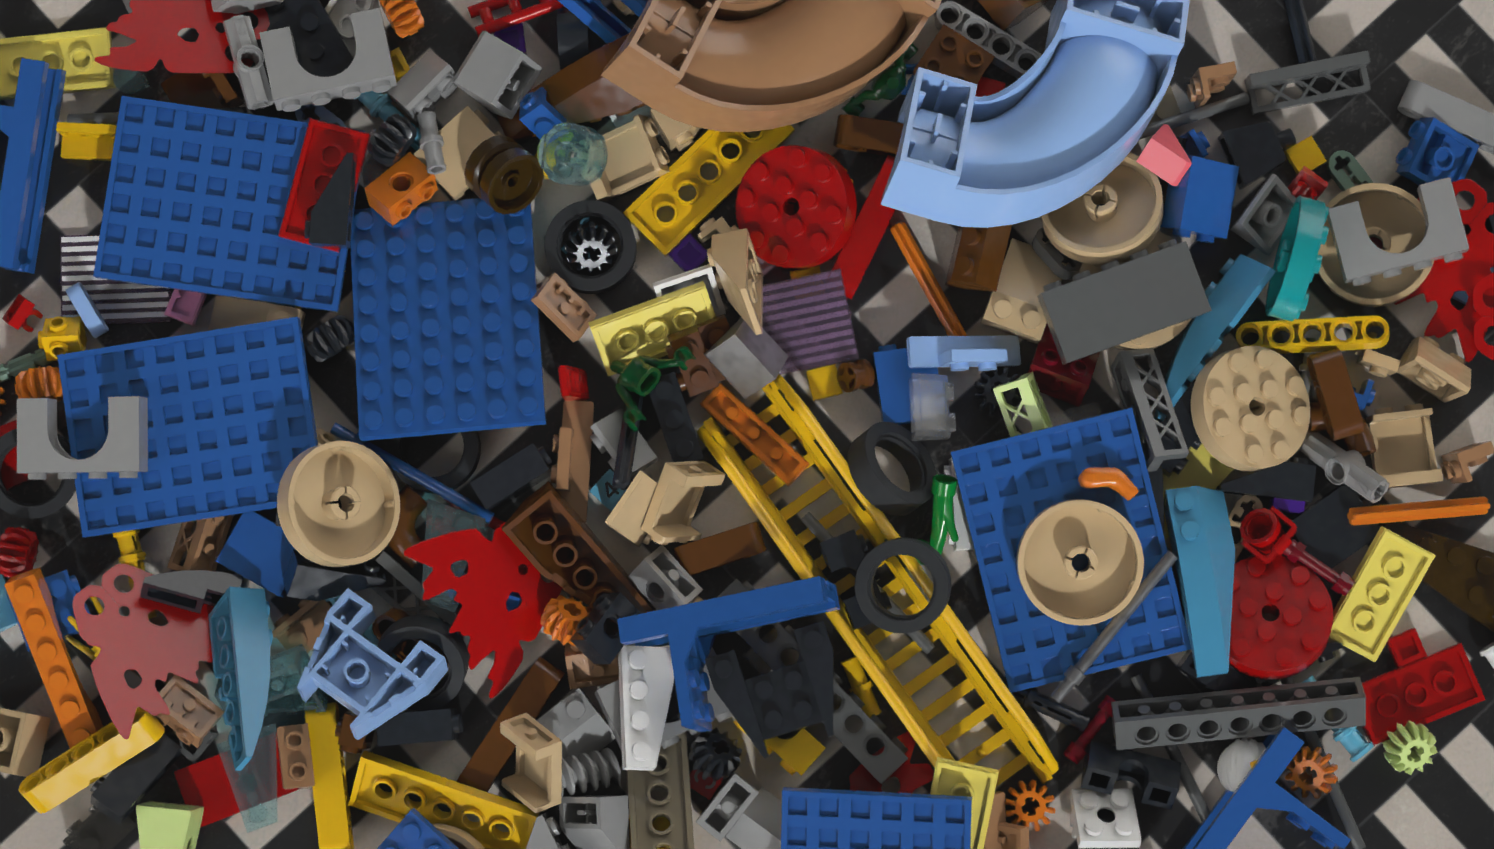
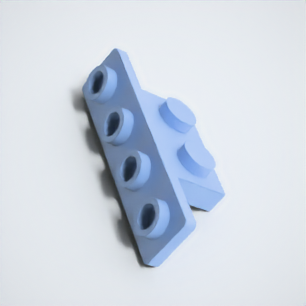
M1017 335L911 336L906 339L908 366L910 368L950 367L951 371L969 370V367H978L979 371L996 370L997 367L1018 366L1021 364L1019 337Z

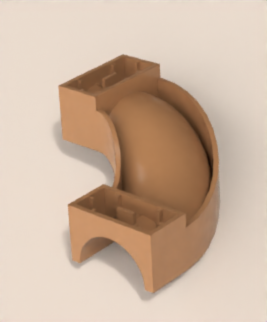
M648 0L633 29L613 58L605 66L601 76L652 109L673 120L697 128L721 132H752L775 129L820 115L861 91L908 49L920 34L928 18L938 10L942 0Z

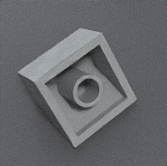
M582 688L575 690L536 720L562 740V758L564 760L572 755L577 757L581 753L589 755L591 751L599 752L615 739L609 724Z

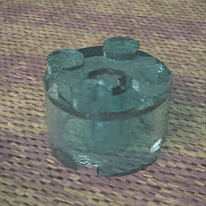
M559 123L553 126L554 128L547 134L543 135L538 145L537 158L541 169L544 170L548 175L547 177L552 181L565 185L585 186L596 182L602 177L607 164L608 152L604 136L596 130L574 123ZM571 152L575 153L573 158H571Z

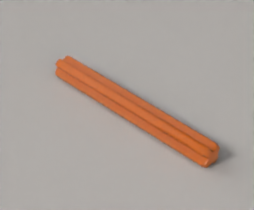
M902 221L892 226L890 231L947 335L968 336L906 223Z
M1482 496L1351 507L1347 513L1349 523L1355 526L1484 515L1488 513L1490 503H1488L1486 497Z

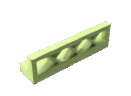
M1033 371L1021 375L1017 380L993 388L1010 437L1021 435L1015 427L1018 416L1031 422V432L1053 427ZM1018 387L1022 398L1018 408L1006 402L1003 394L1004 391ZM1023 406H1025L1026 412L1022 411ZM1010 411L1015 413L1013 418L1011 416Z

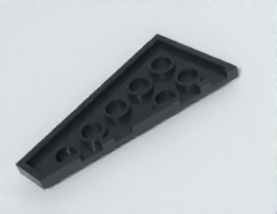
M283 0L281 4L264 8L270 22L267 31L290 27L299 64L308 73L319 77L334 76L343 72L352 63L354 57L349 52L343 38L320 0Z

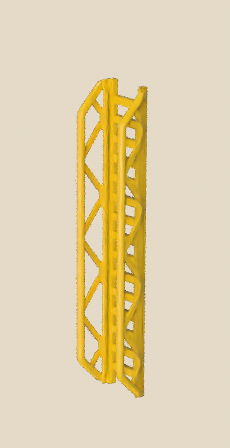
M778 374L775 380L761 388L772 405L757 414V416L767 424L780 414L790 428L780 437L788 444L798 439L807 452L803 458L810 464L805 470L815 464L825 479L781 510L776 508L769 496L785 485L782 480L775 476L761 486L751 471L760 466L762 462L754 455L743 461L734 448L740 442L731 434L725 436L713 417L703 421L704 425L697 430L701 441L723 468L801 580L817 576L827 580L822 573V570L827 565L823 555L814 561L804 547L816 536L808 528L796 536L786 521L831 489L835 491L842 504L818 520L826 530L848 514H851L860 527L856 531V535L862 534L865 540L868 538L874 548L884 543L885 539L901 538L884 513L873 506L859 491L851 476L847 461L808 406L783 376ZM778 389H780V391L785 395V399L794 408V411H792L791 408L788 406L784 398L779 393ZM813 440H817V442L822 447L824 452L827 454L829 459L832 461L834 466L837 468L841 476L844 478L846 483L849 485L851 490L854 492L856 497L864 506V508L866 509L865 511L862 510L860 505L857 503L855 498L852 496L850 491L847 489L845 484L842 482L838 474L835 472L833 467L830 465L828 460L825 458V456ZM898 555L931 600L933 582L915 557ZM892 556L884 560L880 566L886 563L896 578L882 589L889 597L902 588L906 591L913 601V604L903 610L907 616L922 611L928 605V601L897 557ZM849 573L835 583L840 610L825 612V614L934 768L937 757L956 761L946 746L993 714L1002 729L958 761L974 765L1011 739L1021 754L998 769L999 775L996 787L1026 765L1031 767L1042 784L1053 778L1052 775L1059 769L1056 759L1037 728L948 603L940 616L930 624L931 629L924 634L931 642L939 638L949 653L902 686L893 670L922 649L915 641H912L885 661L875 645L893 632L878 628L867 636L862 628L853 631L843 607V601L839 596L855 585V578ZM957 639L962 644L964 649L967 651L969 656L972 658L974 663L977 665L979 670L982 672V674L989 682L991 687L994 689L996 694L999 696L1001 701L1004 703L1006 708L1009 710L1008 712L1005 711V709L1002 707V705L997 700L995 695L992 693L990 688L987 686L985 681L982 679L978 671L975 669L973 664L970 662L968 657L960 648V646L956 642ZM957 663L967 678L920 711L910 696ZM975 689L984 701V704L938 736L928 721ZM1029 740H1030L1031 744L1033 745V747L1035 748L1036 752L1042 757L1043 761L1045 762L1044 764L1041 762V760L1039 759V757L1037 756V754L1034 752V750L1032 749V747L1029 745V743H1028Z

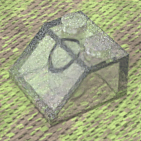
M912 373L909 378L911 440L949 439L951 437L950 432L956 431L955 413H949V401H954L953 383H948L947 375Z

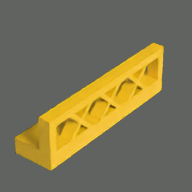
M57 122L56 131L62 135L61 157L63 159L111 161L117 125Z

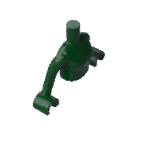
M912 43L894 61V66L886 68L873 80L872 90H864L856 97L853 95L850 101L841 109L848 115L859 116L865 109L862 102L866 100L895 99L906 86V65L904 60L908 62L919 49Z
M688 347L678 348L671 359L639 356L630 361L628 365L618 360L611 363V371L619 374L616 390L628 409L625 411L623 419L633 431L638 430L635 422L640 419L645 421L646 417L636 407L635 401L629 392H634L640 396L648 395L660 380L661 372L659 369L680 366L683 371H686L688 367L685 362L688 359H696Z

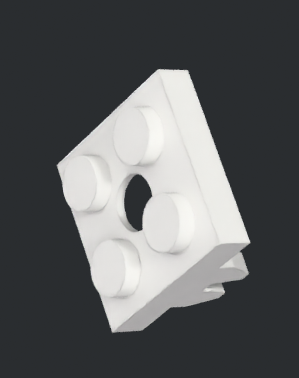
M1071 789L1070 802L1072 811L1070 827H1073L1072 838H1077L1078 848L1140 847L1142 840L1132 789H1113L1111 795L1089 789ZM1101 809L1111 810L1115 815V820L1110 823L1103 822L1098 818L1097 812Z

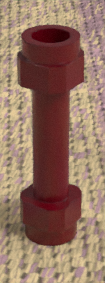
M1292 539V543L1283 553L1287 556V559L1294 564L1298 560L1332 583V590L1346 596L1354 585L1355 580L1350 578L1351 576L1344 571L1341 574L1337 573L1305 551L1307 547L1305 544Z
M1108 695L1097 706L1099 711L1087 725L1084 732L1075 743L1071 741L1063 752L1064 756L1077 765L1087 754L1085 749L1091 740H1093L1108 718H1112L1111 702H1115V700Z

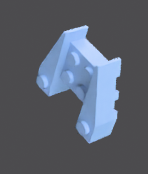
M347 588L326 614L320 636L316 639L313 646L314 651L308 666H305L297 689L302 700L307 702L319 687L356 714L357 717L350 724V728L354 738L359 740L427 696L447 673L448 666L444 656L421 640L400 664L362 636L363 633L376 619L373 607Z

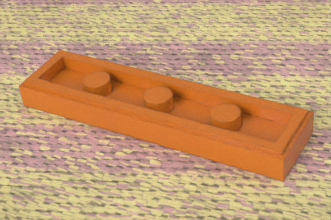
M720 382L719 386L715 387L700 403V406L789 487L810 465L809 462Z

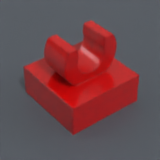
M1303 166L1287 188L1296 199L1298 196L1317 200L1329 183L1306 166Z
M18 294L2 319L17 330L22 327L28 332H33L34 329L26 322L27 318L30 315H35L41 319L43 315L34 308V303Z

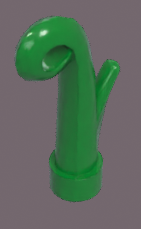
M946 474L934 475L932 478L933 511L930 543L923 539H918L932 546L940 555L946 541L947 531L953 542L959 540L953 514V496L956 494L957 479ZM916 558L920 565L925 566L924 563Z

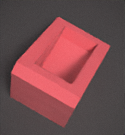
M1163 124L1152 136L1136 161L1172 186H1178L1192 164L1177 137L1167 124Z

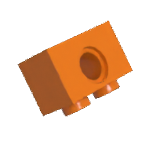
M409 152L364 189L369 206L394 226L401 219L407 218L412 210L423 201L429 200L438 190L435 174L427 173V166Z

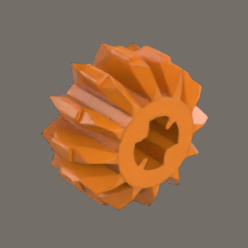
M379 0L388 21L399 37L412 36L424 27L425 21L415 0Z
M39 366L38 368H29L26 371H21L15 377L16 384L14 385L18 399L50 398L57 401L63 400L59 367Z
M559 595L557 599L551 598L541 616L540 624L544 627L543 633L552 635V641L559 640L563 646L567 642L575 646L570 639L576 632L577 624L589 615L591 608L583 606V601L574 600L572 595L568 599L563 595Z
M1304 746L1301 753L1297 752L1292 759L1293 761L1286 767L1291 772L1285 776V780H1294L1295 784L1291 787V791L1294 792L1301 788L1302 798H1307L1311 792L1315 799H1319L1322 792L1328 794L1332 791L1330 784H1335L1338 781V777L1332 774L1338 769V765L1328 763L1332 758V754L1328 753L1324 757L1321 756V747H1316L1312 753L1308 746ZM1309 767H1311L1310 771L1314 769L1317 773L1314 778H1312L1313 774L1308 775L1306 772Z
M1022 780L1018 781L1019 793L1012 787L1008 789V792L1014 796V799L1005 798V804L1012 805V809L1006 810V817L1015 814L1016 816L1011 821L1012 824L1018 825L1023 820L1022 826L1029 827L1031 822L1033 829L1036 832L1040 831L1038 820L1040 819L1043 823L1049 825L1050 820L1044 816V813L1053 814L1055 813V808L1046 807V803L1054 801L1055 798L1053 795L1042 797L1048 789L1046 785H1042L1035 792L1036 780L1030 781L1028 790ZM1029 797L1030 801H1036V806L1032 808V814H1028V811H1022L1021 806L1025 805V799Z

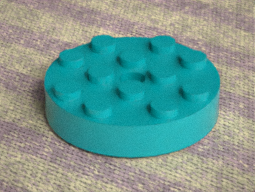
M1298 196L1286 220L1272 267L1276 272L1269 280L1265 305L1267 316L1293 321L1294 319H1299L1301 311H1305L1309 300V293H1306L1309 283L1312 282L1314 273L1318 274L1322 263V256L1318 255L1321 244H1325L1329 232V227L1324 226L1329 212V207H1326L1325 202Z

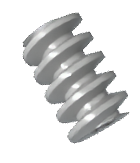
M605 748L601 752L591 751L589 755L581 753L577 757L574 755L568 756L566 760L562 758L561 798L563 797L564 788L567 789L569 795H574L576 785H578L581 793H586L587 783H590L592 790H598L600 780L604 788H609L610 778H613L614 783L618 786L621 780V770L613 751Z

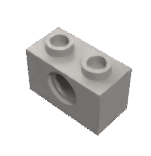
M663 545L647 556L627 576L657 610L689 604L703 591Z
M734 772L698 817L696 823L721 842L758 795L759 791Z

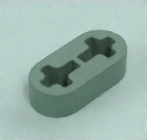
M1345 150L1337 151L1327 160V171L1342 192L1355 186L1351 178L1358 185L1373 183L1350 152ZM1335 158H1338L1340 161L1343 159L1347 160L1348 164L1345 168L1350 174L1349 176L1343 169L1337 171L1334 168L1337 164Z

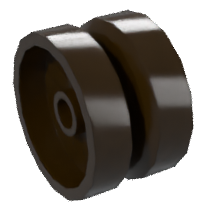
M499 135L483 141L472 152L466 163L464 176L466 185L474 194L483 199L494 211L505 215L516 213L526 208L536 198L542 187L544 172L543 165L533 154L524 150L513 138Z

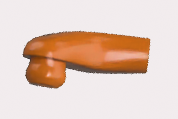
M1114 467L1086 468L1078 477V482L1083 488L1108 487L1119 493L1127 501L1131 500L1139 492V489L1122 470Z

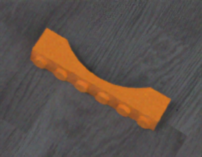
M38 567L11 577L4 586L68 746L72 748L103 728V724L70 659L57 621L51 593L41 568Z

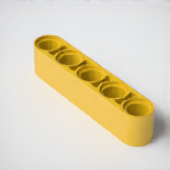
M1375 315L1248 322L1242 324L1236 332L1239 347L1261 346L1279 354L1322 352L1333 348H1339L1340 351L1378 349L1387 344L1390 336L1387 321ZM1372 326H1379L1384 330L1383 335L1376 339L1369 337L1366 333ZM1340 328H1349L1353 332L1352 336L1347 340H1340L1335 334ZM1311 329H1316L1320 331L1321 337L1317 341L1309 342L1304 338L1305 333ZM1279 331H1286L1290 334V338L1285 343H1277L1273 340V337ZM1247 333L1258 334L1259 339L1255 344L1246 345L1242 342L1243 337Z
M337 702L305 706V723H308L315 786L312 788L319 849H354L350 806L348 805L349 795L344 751L339 750V737H335L336 725L340 718Z
M138 707L129 739H123L113 722L28 775L21 782L18 791L38 813H46L157 742L162 737L165 728L155 716Z

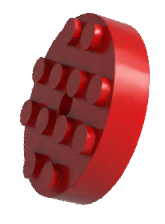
M799 145L777 147L756 159L744 174L736 197V219L739 230L748 229L756 255L772 265L784 268H810L820 265L835 256L850 237L857 213L855 189L849 174L841 163L822 150ZM798 201L799 210L797 213H795L794 204L791 202L796 203Z
M1277 555L1268 564L1263 563L1255 556L1235 563L1229 665L1241 673L1261 679H1282L1306 670L1323 653L1329 641L1333 625L1332 601L1324 583L1307 566L1298 561L1294 564L1284 556ZM1270 613L1277 616V619L1267 621L1262 617V614Z

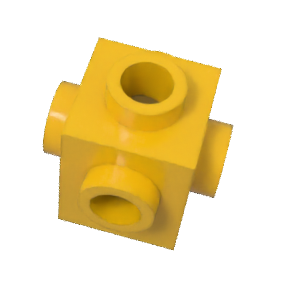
M80 316L45 318L43 330L38 332V345L40 349H44L47 361H58L57 355L86 350L88 340L84 323Z

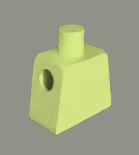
M148 801L136 805L140 849H195L204 807Z

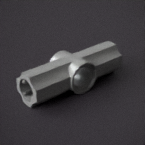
M233 16L223 22L234 61L233 71L239 78L247 109H264L274 103L263 64L264 54L258 47L250 16ZM244 58L251 59L256 66H245L241 60Z
M1319 432L1312 433L1303 443L1301 452L1324 469L1325 475L1331 483L1335 485L1344 483L1373 504L1380 501L1382 496L1388 491L1390 483L1387 482V479L1366 466L1363 456L1358 451H1345Z

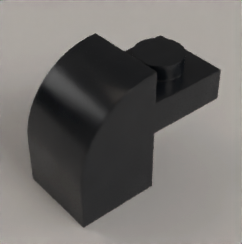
M566 7L558 9V53L560 70L591 53L589 27Z

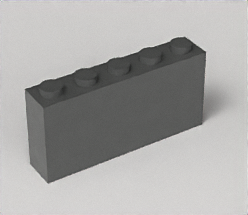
M1176 239L1159 244V251L1148 254L1147 249L1129 255L1131 259L1129 262L1119 264L1118 260H1114L1101 265V272L1091 275L1090 271L1086 270L1073 275V282L1062 285L1059 280L1043 286L1045 292L1040 293L1037 297L1062 365L1212 311L1187 242L1184 241L1177 244Z

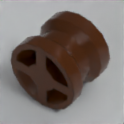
M859 359L854 361V363L844 362L840 364L837 370L838 384L843 391L848 393L854 392L858 388L864 390L872 387L875 380L873 366L867 359Z

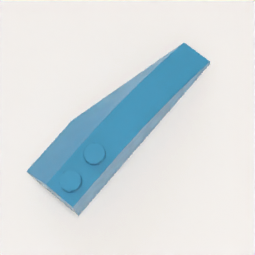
M1240 254L1235 260L1230 257L1219 271L1223 274L1219 282L1215 284L1212 281L1205 289V294L1212 311L1192 319L1172 358L1164 380L1173 407L1187 390L1189 382H1192L1204 368L1207 358H1210L1223 343L1224 335L1228 334L1237 325L1276 272L1274 269ZM1156 409L1154 419L1161 423L1166 415Z
M1200 486L1169 489L1165 491L1164 513L1172 554L1178 558L1174 564L1196 676L1204 677L1226 674L1229 671L1235 545L1224 492Z
M229 586L208 617L215 678H221L222 687L219 688L218 694L220 701H226L227 704L223 714L225 725L232 727L228 740L235 771H241L253 756L263 724L270 682V646L273 640V633L268 626L270 604L266 601L265 589Z

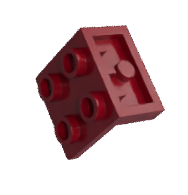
M1046 324L1027 373L1033 371L1041 393L1079 407L1089 388L1100 352L1062 365L1048 324Z

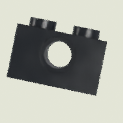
M621 592L600 595L594 601V608L589 615L577 624L576 632L570 639L594 664H611L624 646V644L620 643L617 619L642 614ZM605 621H606V623H607V630H606V632L604 631V622H605Z

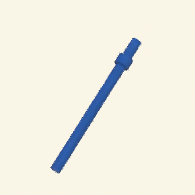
M335 423L331 428L330 433L343 441H351L366 446L379 455L388 467L487 524H490L494 518L495 513L490 510H486L483 506L369 441H361L359 432L356 434L338 423Z

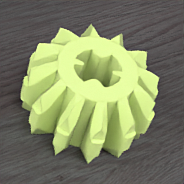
M1408 720L1405 727L1397 723V730L1395 732L1387 731L1390 739L1382 742L1383 748L1386 750L1383 754L1396 771L1401 772L1404 770L1405 773L1412 775L1415 768L1423 772V765L1425 763L1433 764L1430 756L1438 753L1434 745L1437 741L1425 725L1421 723L1416 725Z

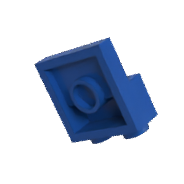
M1434 117L1420 118V120L1415 121L1408 131V135L1411 137L1408 146L1401 149L1396 157V163L1399 164L1396 172L1418 186L1448 177L1451 178V182L1465 179L1480 145Z
M67 570L45 577L63 639L78 634L79 632L67 620L68 616H72L75 619L72 607L73 598L76 593L81 591L76 576H69ZM7 593V594H6V595H7V598H8V600H9V603H10V605H11V608H12V611H13V613H14L15 619H16V621H17V624H18V626H19L20 632H21L22 637H23V639H24L25 645H26L27 650H28V652H29V651H30V648H29V646H28V643H27V641H26V638H25V636H24V633H23V631H22V628H21V626H20V623H19V621H18V618H17V616H16V613H15V611H14V608H13V606H12V603H11L10 598H9L8 593ZM85 603V604H84L85 610L90 614V611H89V609H88V606H87V604Z

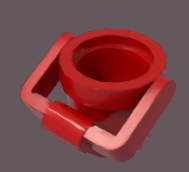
M1274 506L1270 509L1258 508L1248 513L1241 522L1240 533L1244 540L1240 544L1260 561L1268 564L1277 555L1281 556L1292 543L1291 538L1297 532V526ZM1280 520L1291 527L1287 533L1284 532Z

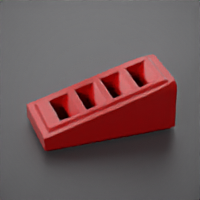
M568 365L559 366L560 391L565 401L587 400L589 398L586 371Z

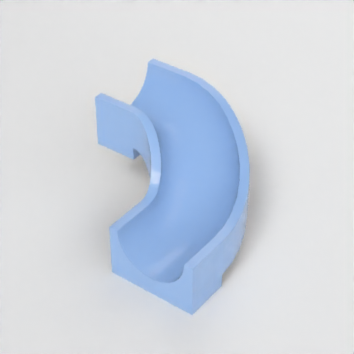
M1057 0L1051 11L1045 51L1042 56L1017 81L1000 92L989 96H975L977 84L918 67L899 111L897 122L903 123L902 134L880 205L956 226L989 228L1013 225L1035 219L1079 198L1100 183L1124 160L1147 128L1167 91L1174 74L1177 57L1184 46L1190 0Z

